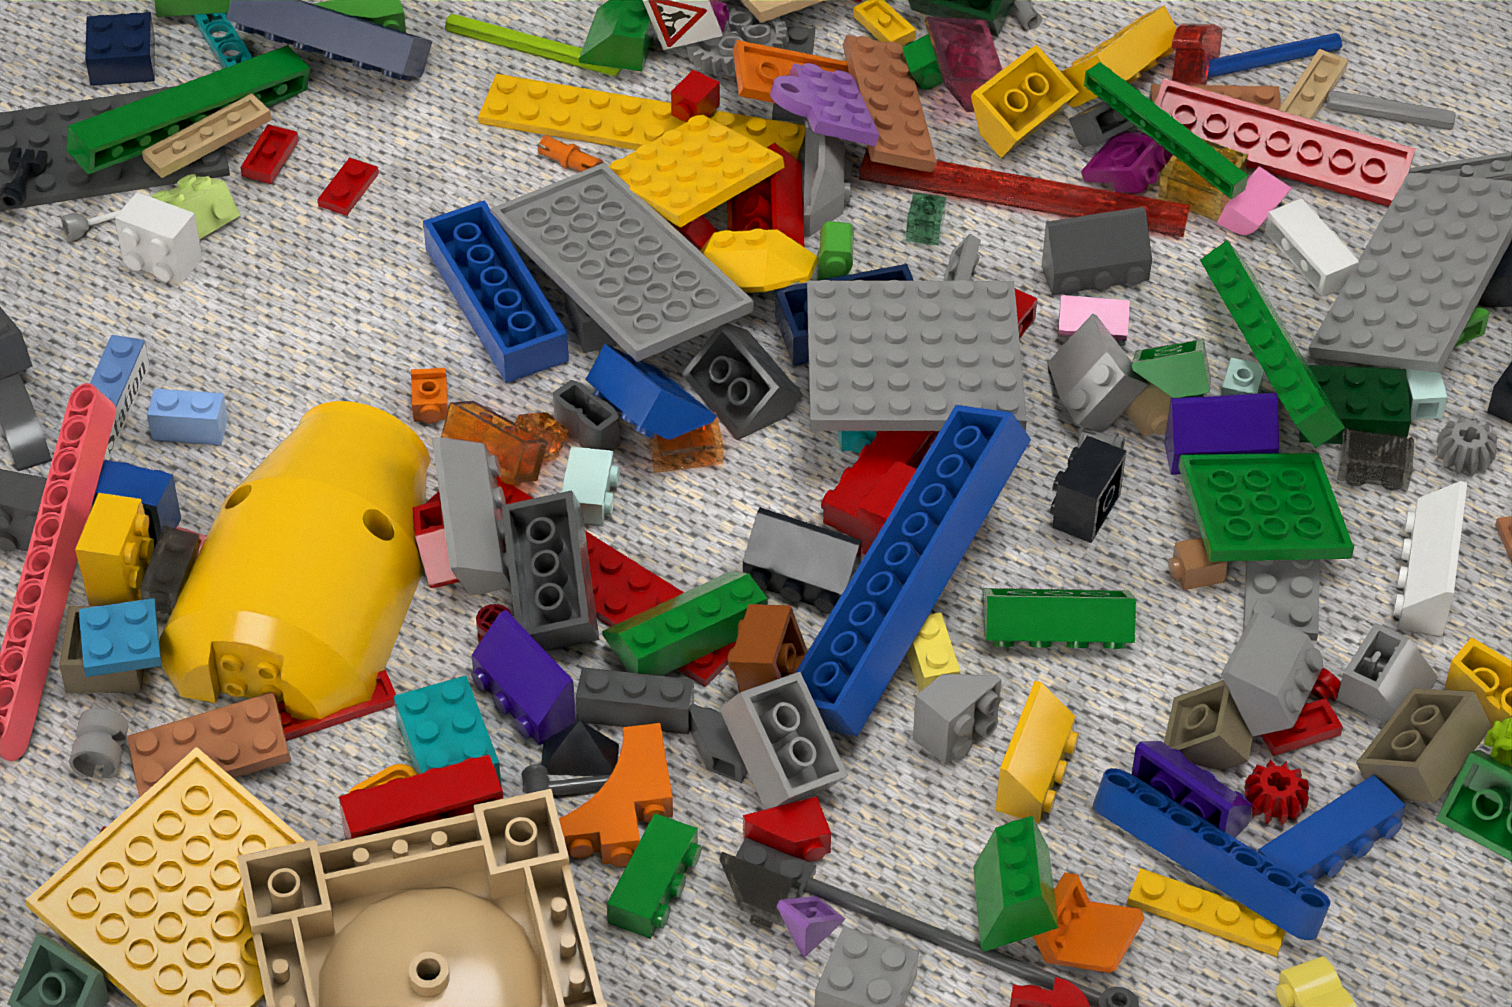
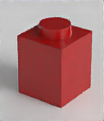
M692 70L671 91V116L684 122H688L690 118L702 114L709 117L720 106V82L695 70Z

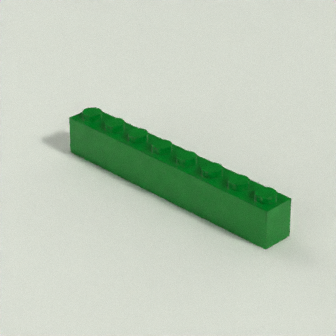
M286 45L69 125L66 151L89 175L142 155V151L251 93L266 107L290 99L307 90L310 67Z
M1226 240L1200 259V262L1294 424L1310 443L1317 448L1345 427L1250 267L1229 241Z

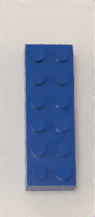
M485 200L423 221L427 253L505 383L569 361L567 331L498 220L490 212V208Z

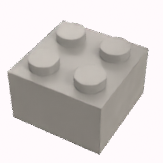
M843 926L815 989L814 1007H904L917 976L919 951Z

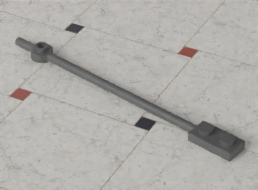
M745 838L729 866L730 874L787 897L801 898L807 892L1052 991L1055 977L1067 980L1083 992L1089 1005L1092 1007H1120L1113 1004L1115 1001L1125 1004L1121 1007H1139L1136 995L1127 988L1111 987L1101 993L993 949L983 952L981 945L814 879L816 865L749 838Z

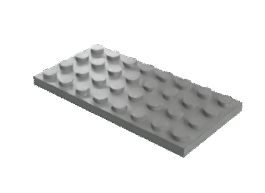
M605 163L490 209V212L498 220L506 235L636 362L754 312V301L653 207L629 189L630 186Z
M1409 172L1359 258L1358 269L1351 272L1309 345L1311 358L1440 373L1512 240V181Z

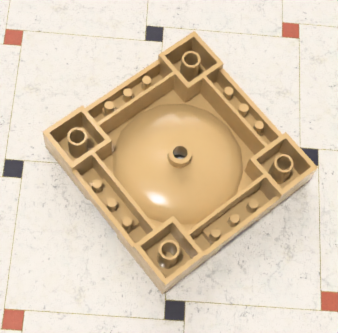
M551 789L474 805V813L318 846L317 840L314 839L237 856L267 1007H608L603 998L569 866V855ZM426 974L437 975L433 980L421 979Z

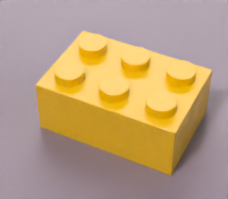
M98 493L75 549L89 606H104L148 599L147 588L149 583L156 582L159 564L154 561V540L149 537V517L144 514L141 499Z

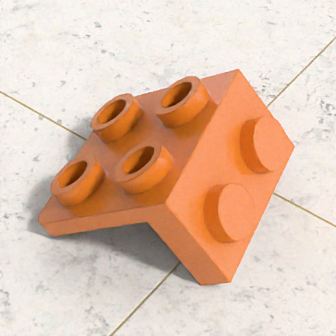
M1064 872L1054 888L1059 928L1033 936L1045 963L1106 973L1114 972L1144 921L1142 910L1139 908L1092 902L1089 900L1078 874Z

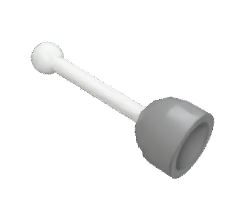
M121 210L90 219L78 213L64 215L61 217L63 231L70 242L78 240L86 235L90 225L115 219Z

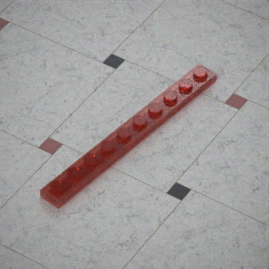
M866 148L859 170V180L1072 218L1144 207L1148 231L1184 237L1190 205L938 160H936L937 163L933 172L878 163L870 160L868 148Z

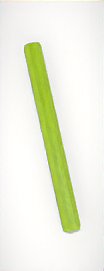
M450 14L445 21V30L447 32L611 76H617L622 70L620 68L579 63V57L582 52V48L456 14Z

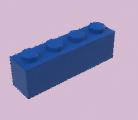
M1372 775L1259 848L1258 853L1314 886L1316 880L1325 874L1328 877L1336 875L1343 868L1345 861L1354 855L1357 858L1365 856L1378 839L1382 837L1390 839L1395 836L1403 825L1401 821L1406 805L1375 775Z

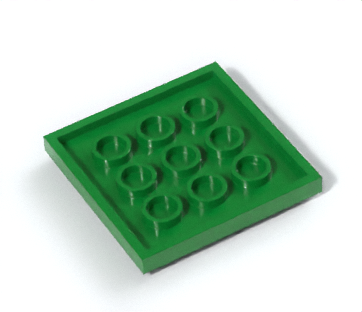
M1319 453L1180 456L1178 467L1210 562L1352 558L1354 546Z

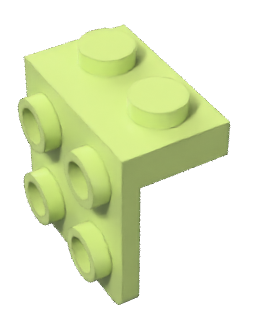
M195 174L185 176L177 182L178 186L172 190H162L151 196L157 200L195 213L199 240L241 216L225 181L213 179L209 176L196 177Z

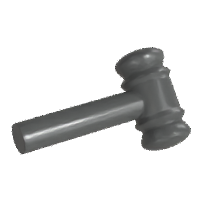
M540 764L529 765L521 773L526 794L551 789L553 796L597 792L610 777V775L549 781L547 768Z

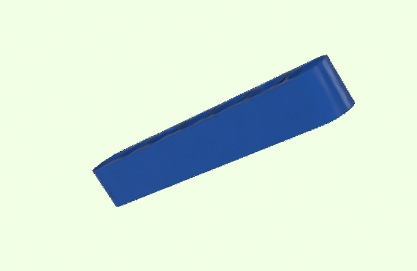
M1117 768L1105 770L1093 802V808L1098 814L1289 934L1303 940L1317 938L1331 904L1326 894L1134 775Z

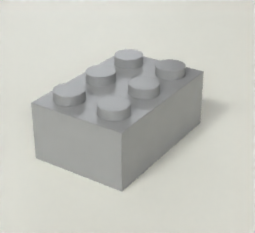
M801 672L740 692L719 708L765 809L813 796L829 789L848 776Z

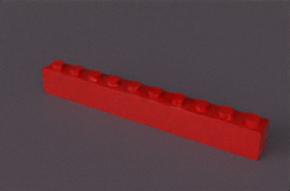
M1015 288L1020 339L1036 318L1037 298ZM878 431L874 441L862 448L858 460L852 468L847 467L844 470L840 483L835 489L828 490L821 502L823 523L860 540L859 518L856 509L861 497L867 495L873 489L880 475L883 472H887L896 461L917 469L940 431Z

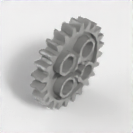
M734 7L731 9V13H729V21L726 22L723 35L687 44V55L690 62L694 61L696 68L702 66L703 72L713 69L714 75L725 71L726 76H729L735 71L733 47L737 40L788 49V29L785 21H780V16L760 23L749 12L747 7L739 12Z

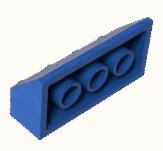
M604 344L585 379L595 388L593 394L607 401L615 411L622 414L621 418L636 426V431L651 439H654L657 434L670 440L712 423L717 417L715 413L659 368L642 360L636 362L629 354L608 344Z

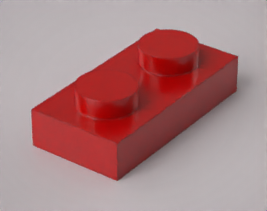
M267 124L240 167L241 176L272 184L299 141L298 132Z
M349 157L317 199L318 206L348 216L378 176V166Z
M1324 698L1305 704L1293 728L1262 734L1261 737L1272 756H1276L1341 736L1343 726L1328 700Z

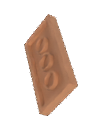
M274 692L127 735L139 798L196 747L232 778L291 761Z

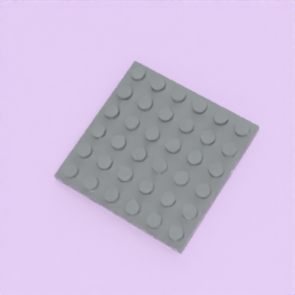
M807 281L810 431H940L955 405L1012 412L1026 431L1027 418L1014 281Z

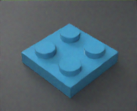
M154 598L79 609L83 667L86 677L162 666Z

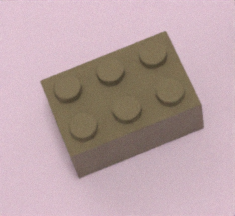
M1413 688L1356 764L1365 780L1375 775L1400 800L1436 803L1456 774L1461 770L1469 753L1476 749L1492 726L1473 691Z

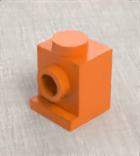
M446 367L411 369L414 422L423 421L431 424L439 420H449Z

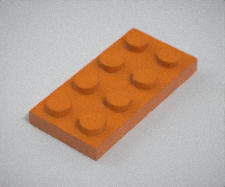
M737 40L733 47L738 94L740 97L775 103L770 96L773 82L779 76H789L793 63L803 66L805 63H811L825 71L834 72L835 70H841L849 73L847 62L740 40Z

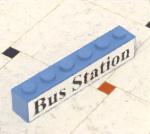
M111 335L90 382L116 406V415L104 461L111 458L150 367L146 344L143 339Z

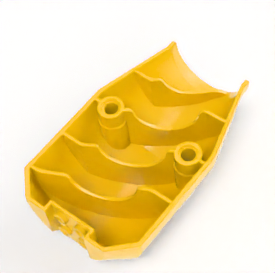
M332 401L319 404L308 410L300 419L298 426L225 498L159 639L162 668L181 697L216 704L221 692L233 697L254 698L274 692L278 704L284 702L285 710L291 717L306 721L314 718L323 719L342 709L371 700L377 685L376 678L378 672L383 671L386 667L424 571L415 539L413 507L426 504V478L431 458L423 441L408 425L381 409L362 403Z

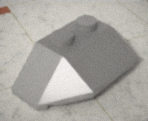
M809 122L805 124L804 236L813 235L822 228L826 221H833L842 215L844 202L850 203L851 183H844V179H850L851 159H844L843 143L839 138L814 133Z

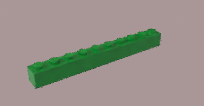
M1099 62L1085 72L1084 86L1228 198L1233 199L1246 190L1248 175L1243 170L1239 169L1229 159L1222 156L1213 147L1200 139L1199 136L1175 120L1169 113L1141 94L1139 90L1128 84L1110 68Z

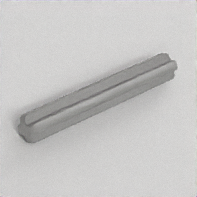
M1330 91L1327 100V108L1331 110L1448 130L1453 128L1456 117L1455 112L1450 110L1339 91Z

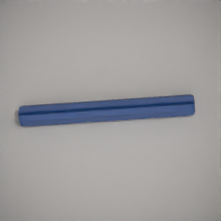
M1333 33L1196 62L1192 67V73L1196 80L1314 56L1319 49L1327 52L1340 50L1342 48V41L1339 34Z

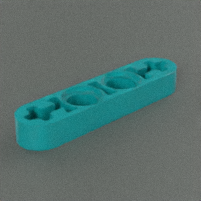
M210 13L209 15L213 16V21L209 22L206 14L193 15L196 26L223 69L253 58L231 22L226 20L227 16L225 13ZM217 31L227 32L223 37L212 36ZM229 50H236L240 52L235 56L224 55V53Z

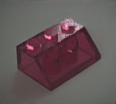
M926 16L925 24L945 87L966 112H974L971 94L1003 70L987 21Z

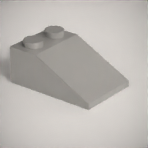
M1093 313L1047 362L1060 400L1079 426L1100 433L1106 431L1149 385L1142 376L1133 371L1131 360L1098 316Z

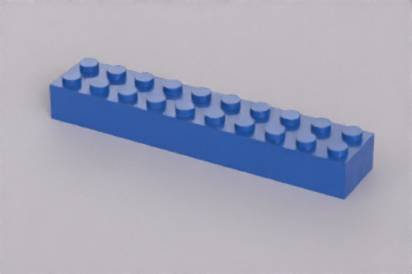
M955 405L795 673L801 672L827 730L858 737L1026 450L1031 439L1012 412Z

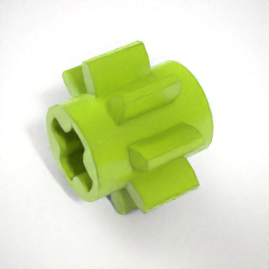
M1506 718L1501 722L1495 720L1492 729L1488 730L1484 745L1493 747L1490 756L1503 765H1512V718Z

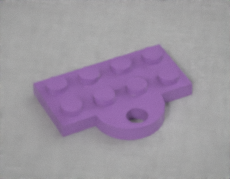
M793 63L789 76L775 78L770 91L773 101L794 114L807 117L814 133L876 146L879 132L854 78L849 73L841 70H835L834 72L825 71L811 63H805L804 66Z

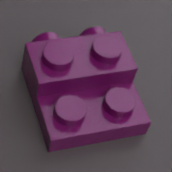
M1119 133L1111 137L1082 169L1081 174L1086 182H1101L1103 184L1111 182L1116 193L1131 192L1132 194H1137L1146 190L1149 184H1154L1157 181L1158 173L1165 168V165H1170L1173 162L1174 155L1145 133Z

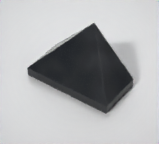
M579 720L543 741L541 765L547 768L548 775H611L618 762L619 744Z

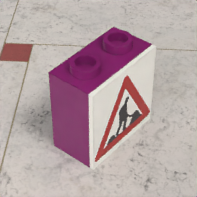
M643 0L663 50L721 37L726 22L729 21L728 7L725 2L721 3V0Z

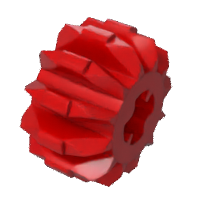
M1271 759L1266 764V767L1257 764L1252 774L1246 778L1244 785V797L1253 804L1252 816L1255 817L1264 813L1266 825L1272 821V817H1277L1278 822L1282 826L1287 822V818L1297 821L1301 811L1307 808L1309 802V784L1307 779L1301 778V769L1290 770L1287 761L1281 766H1276Z

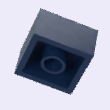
M151 12L87 16L85 61L90 86L155 81V33Z

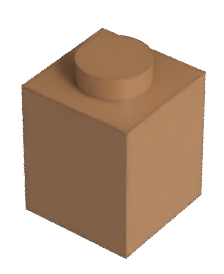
M1202 538L1175 542L1173 558H1169L1168 566L1172 579H1179L1182 589L1188 590L1225 583L1228 561L1210 562Z

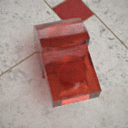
M1182 23L1178 26L1171 46L1176 51L1172 81L1185 85L1207 84L1209 60L1219 58L1223 32L1221 27L1216 24Z

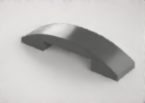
M19 372L1 379L0 424L17 470L21 471L52 461L40 423Z

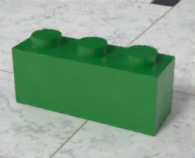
M654 813L607 902L608 924L650 939L657 927L664 928L670 915L671 907L668 905L672 897H680L685 887L686 876L684 874L688 866L694 868L700 858L702 846L698 845V828Z

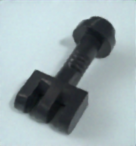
M13 147L8 158L10 170L16 171L11 182L3 184L0 188V202L5 207L14 209L24 203L26 199V192L23 189L25 181L30 172L42 173L48 158L47 151L39 150L35 158L34 149H26L22 157V149Z

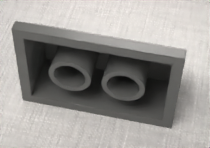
M1144 207L1046 222L1041 267L1052 295H1073L1078 291L1095 288L1097 290H1105L1114 285L1127 283L1137 285L1150 279L1152 253Z
M729 323L721 325L716 329L682 372V375L736 440L786 418L803 397L801 391L752 334L746 329Z

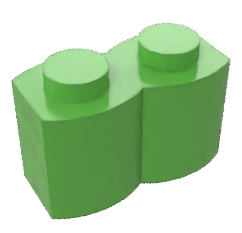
M826 221L820 231V249L817 253L819 262L816 266V281L850 275L853 266L854 230L851 223Z

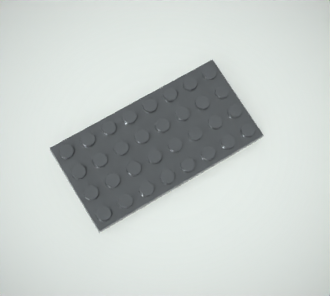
M172 87L0 112V188L3 184L11 182L16 171L10 170L8 158L13 147L22 149V157L26 149H34L35 158L39 150L47 151L48 154L42 173H29L23 187L26 192V199L22 205L14 208L18 209L177 184L181 178L191 174H195L196 177L209 176L210 178L229 176L230 171L225 145L164 178H161L143 160V155L88 175L66 151L69 125ZM0 202V211L12 210Z

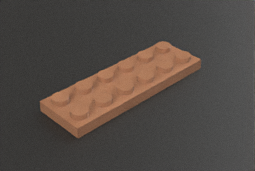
M846 35L842 46L849 74L854 78L879 132L876 146L867 145L870 160L933 172L937 161L915 79L910 73L902 49L904 46L895 42L886 43L871 40L865 36L855 37Z

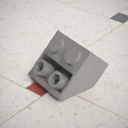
M1375 623L1343 673L1337 700L1387 723L1413 688L1432 689L1438 676L1410 638Z
M942 674L915 697L913 739L945 765L955 757L957 759L963 758L970 751L976 739L980 736L984 738L990 736L998 725L1002 679L997 675Z

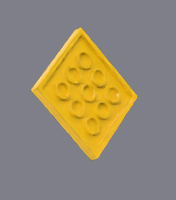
M703 114L690 118L685 124L665 132L660 138L640 146L635 152L622 159L613 161L608 166L630 186L629 189L646 201L663 218L680 228L785 168L783 156Z

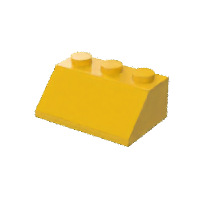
M1035 44L971 94L979 133L1002 159L1063 111L1079 91Z
M1034 681L1000 766L995 809L996 811L1022 819L1033 815L1038 824L1044 812H1052L1057 796V791L1052 789L1055 782L1063 783L1068 767V762L1064 761L1066 753L1074 754L1079 739V733L1074 732L1076 716L1042 682Z

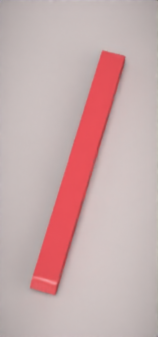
M90 383L79 385L69 397L0 651V757L8 761H15L22 757L30 742L78 559L75 549L90 514L116 415L115 404Z

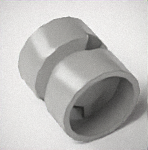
M106 708L87 709L81 714L75 734L78 738L73 743L69 759L70 767L75 773L83 777H93L95 766L104 765L101 778H112L117 774L123 753L122 748L125 744L129 728L128 721L123 715Z

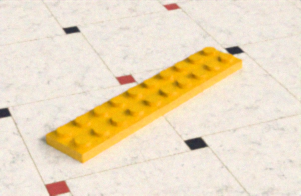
M502 74L495 75L478 115L479 124L637 150L640 146L660 138L665 132L674 130L686 123L671 116V103ZM717 110L708 117L766 148L775 142L799 161L805 142V125Z

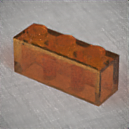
M474 400L450 402L441 433L443 438L484 443L490 454L497 456L501 468V481L506 484L521 486L523 482L538 481L548 441Z

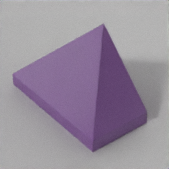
M817 896L783 899L776 906L804 958L846 919Z

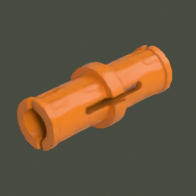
M549 135L543 136L539 142L545 148L538 147V153L560 162L561 166L565 169L571 167L582 172L603 163L602 159L581 151L579 146L575 144L567 145Z

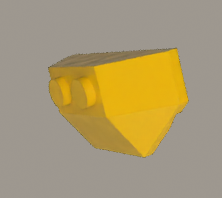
M753 229L750 231L734 232L723 230L714 232L700 250L702 254L745 293L767 292L788 287L797 281L798 283L810 281L819 262L817 255L777 229Z

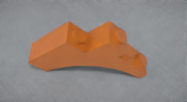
M660 723L622 727V749L615 769L609 779L586 803L559 818L569 856L581 859L590 856L592 853L601 852L602 865L627 866L640 842L637 821L650 823L654 813L667 818L673 817V797Z

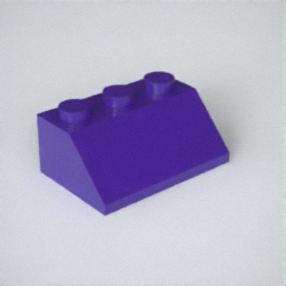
M1277 393L1171 398L1164 440L1170 474H1181L1178 467L1181 455L1279 454Z
M504 610L495 619L472 653L473 671L471 672V677L481 691L487 689L493 695V701L503 715L510 713L515 719V724L520 734L526 739L532 737L540 746L546 739L576 723L573 680L507 610Z
M1140 741L1136 745L1132 775L1234 838L1248 826L1253 804L1248 802L1241 793L1232 791L1219 782L1212 773L1202 770L1186 759L1179 750L1170 748L1162 741Z

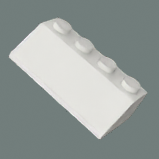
M1459 481L1418 498L1415 512L1408 511L1404 532L1410 533L1411 537L1410 539L1404 538L1401 551V560L1407 561V567L1400 566L1397 587L1404 589L1403 595L1396 594L1393 615L1400 616L1398 629L1443 636L1454 595L1467 482Z

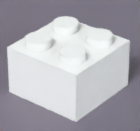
M136 192L115 217L123 263L134 271L144 270L154 274L161 281L168 282L170 280L182 284L202 259L195 213Z

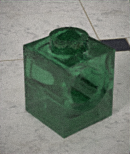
M913 192L907 218L906 241L939 246L945 220V196Z

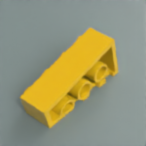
M1165 5L1140 16L1115 33L1113 37L1094 47L1093 51L1071 63L1072 66L1060 70L1079 91L1068 104L1069 106L1075 108L1098 97L1084 86L1085 72L1097 63L1101 62L1130 84L1141 77L1139 71L1142 73L1157 65L1156 58L1160 60L1175 51L1172 46L1179 42L1182 36Z
M1471 637L1452 659L1445 688L1455 691L1475 692L1493 727L1495 720L1501 722L1506 718H1512V661Z

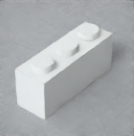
M1302 198L1268 212L1265 229L1266 235L1321 296L1343 288L1351 272L1358 269L1359 261L1357 256L1352 251H1349L1339 240L1337 234L1330 230L1319 218L1318 213L1311 209Z

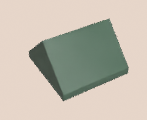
M38 933L7 1004L11 1007H104L110 999L101 971L45 934Z

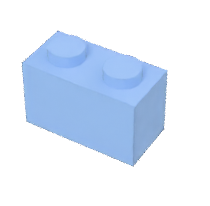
M154 388L147 412L152 440L222 445L228 421L224 393Z

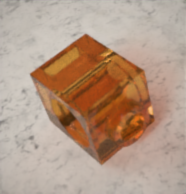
M548 412L519 414L505 444L528 464L549 462L559 456L569 431Z

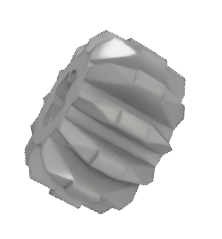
M1462 416L1457 422L1449 420L1445 428L1438 434L1437 458L1444 459V468L1455 465L1457 475L1463 471V468L1467 469L1471 476L1474 475L1477 469L1485 472L1496 458L1497 434L1490 432L1489 424L1479 425L1477 418L1472 422L1467 421Z

